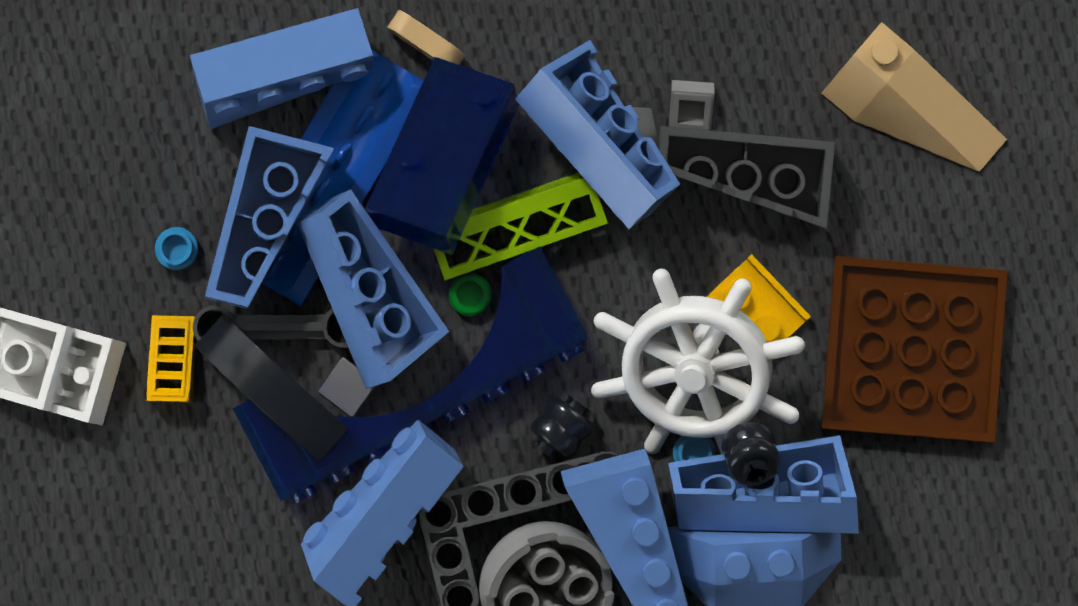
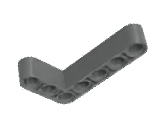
M610 451L600 452L444 492L438 501L445 502L451 509L450 521L444 526L432 524L427 517V512L420 510L419 520L441 606H451L448 594L456 586H464L471 591L473 602L470 606H478L480 602L479 587L464 531L465 527L571 501L572 499L569 494L557 492L552 485L553 476L557 471L571 469L597 462L603 458L619 455ZM518 480H528L536 489L534 500L527 505L518 504L511 497V487ZM483 490L492 496L494 505L490 513L477 515L471 511L469 499L475 491ZM452 543L460 548L462 560L458 566L447 568L439 562L438 551L444 544Z

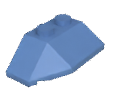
M678 526L667 527L681 582L706 606H804L841 561V533L679 530Z

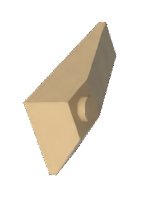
M882 22L821 93L854 122L876 129L891 137L923 148L978 172L981 171L1007 140L921 55Z

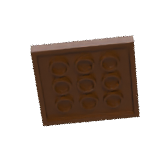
M835 256L833 260L821 429L995 443L1008 270Z

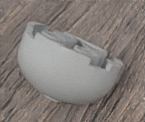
M553 521L526 524L504 536L487 556L479 583L481 605L612 606L614 593L612 592L611 567L596 544L580 530L570 525Z

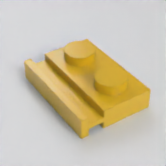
M752 254L707 296L724 302L734 283L741 278L747 279L751 284V291L740 311L746 314L758 326L767 343L789 338L811 317Z

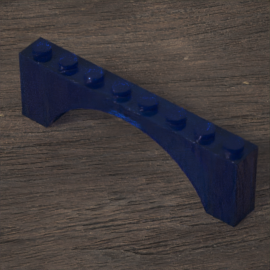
M539 246L502 266L500 302L491 330L480 351L454 381L425 401L397 412L373 417L353 418L336 416L350 430L321 462L296 442L250 399L232 409L280 501L291 497L293 503L296 504L317 493L314 487L316 483L329 477L332 484L355 473L352 464L368 457L370 463L376 459H381L391 449L390 444L393 443L397 434L404 428H410L417 420H420L429 429L431 428L428 424L443 416L446 422L450 423L469 413L470 410L467 404L482 396L485 403L508 392L505 384L520 376L525 383L546 372L547 370L543 365L545 362L559 356L563 363L584 352L585 350L581 343L589 338Z

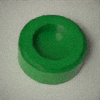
M466 273L458 276L452 282L449 288V300L452 307L458 313L464 316H477L483 313L490 305L492 291L489 283L482 276L475 273Z

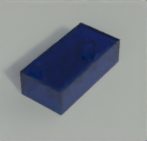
M434 57L366 205L367 213L378 229L453 255L519 107V103L515 100L517 93L513 83Z

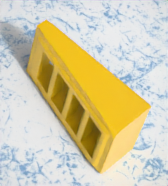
M152 315L147 401L193 402L195 357L193 322L195 316ZM161 328L185 329V337H161ZM161 345L184 346V354H160ZM160 362L183 363L182 371H160ZM159 379L182 380L181 388H159Z

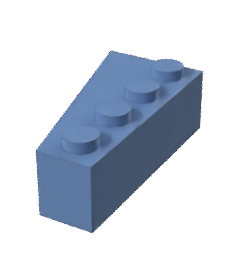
M358 8L190 55L196 85L210 129L305 94L319 91L324 87L341 81L350 82L361 79L367 75L368 71L373 70V54Z
M591 40L541 68L515 100L584 177L585 181L612 209L613 213L630 229L651 215L673 193L680 183L653 139L642 136L637 122L640 118L631 105L624 106L613 89L618 83L609 69L601 70L594 59L598 51Z
M249 126L205 294L206 299L248 309L331 157L334 148Z
M351 189L326 200L297 223L366 389L394 379L449 332Z
M417 420L410 428L407 427L400 431L393 440L391 449L381 459L372 461L365 469L362 479L351 491L343 492L337 498L333 505V510L322 522L314 523L305 533L301 547L313 581L345 606H357L362 599L356 594L359 588L369 576L375 581L387 567L382 563L386 553L393 544L401 543L404 545L414 532L413 528L416 524L417 513L420 510L429 512L464 467L456 450L420 420Z
M833 436L777 445L776 448L781 458L779 471L773 479L759 486L740 485L730 478L723 454L668 463L673 504L679 530L859 534L857 496L841 437Z
M641 449L560 471L568 494L633 606H688L652 466L646 450Z

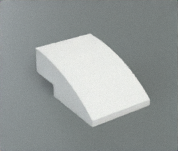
M0 308V398L103 426L126 343Z

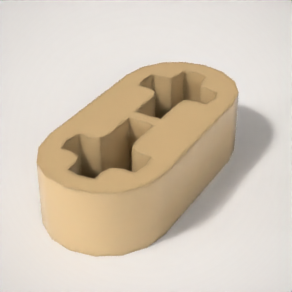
M401 10L397 11L386 27L392 34L450 73L455 72L465 57V54L457 47Z

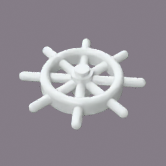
M657 269L653 273V282L661 303L645 312L634 327L605 312H600L594 317V324L598 329L626 342L622 356V376L596 382L591 388V393L597 399L628 393L638 410L655 424L644 443V449L649 454H656L660 451L670 432L694 438L714 437L720 453L723 454L721 445L726 433L736 425L749 422L759 409L788 424H793L799 419V412L795 407L767 394L772 377V360L801 353L805 348V342L801 337L794 336L767 343L758 326L746 314L740 311L751 291V284L747 279H738L723 302L703 296L678 297L669 272L665 269ZM689 323H699L694 333H692ZM671 326L680 350L653 337V335ZM727 334L742 349L720 353L718 347ZM643 351L670 365L645 371ZM750 365L752 371L751 385L723 371ZM668 383H677L669 400L664 398L654 388L655 386ZM714 387L738 398V400L729 406L721 408ZM692 394H698L704 411L684 408Z

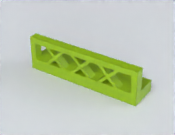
M578 172L428 224L426 228L444 280H448L608 224L598 193ZM589 195L595 217L577 222L564 216L571 200ZM562 204L559 212L550 209V207ZM542 211L555 217L547 234L536 236L523 230L530 215ZM522 218L518 227L508 223L510 221ZM561 221L570 225L557 230ZM501 225L515 232L508 247L497 251L482 244L489 229ZM481 232L477 241L467 237ZM520 235L529 239L516 244ZM461 240L474 246L466 262L449 267L442 245ZM479 249L489 253L476 258Z

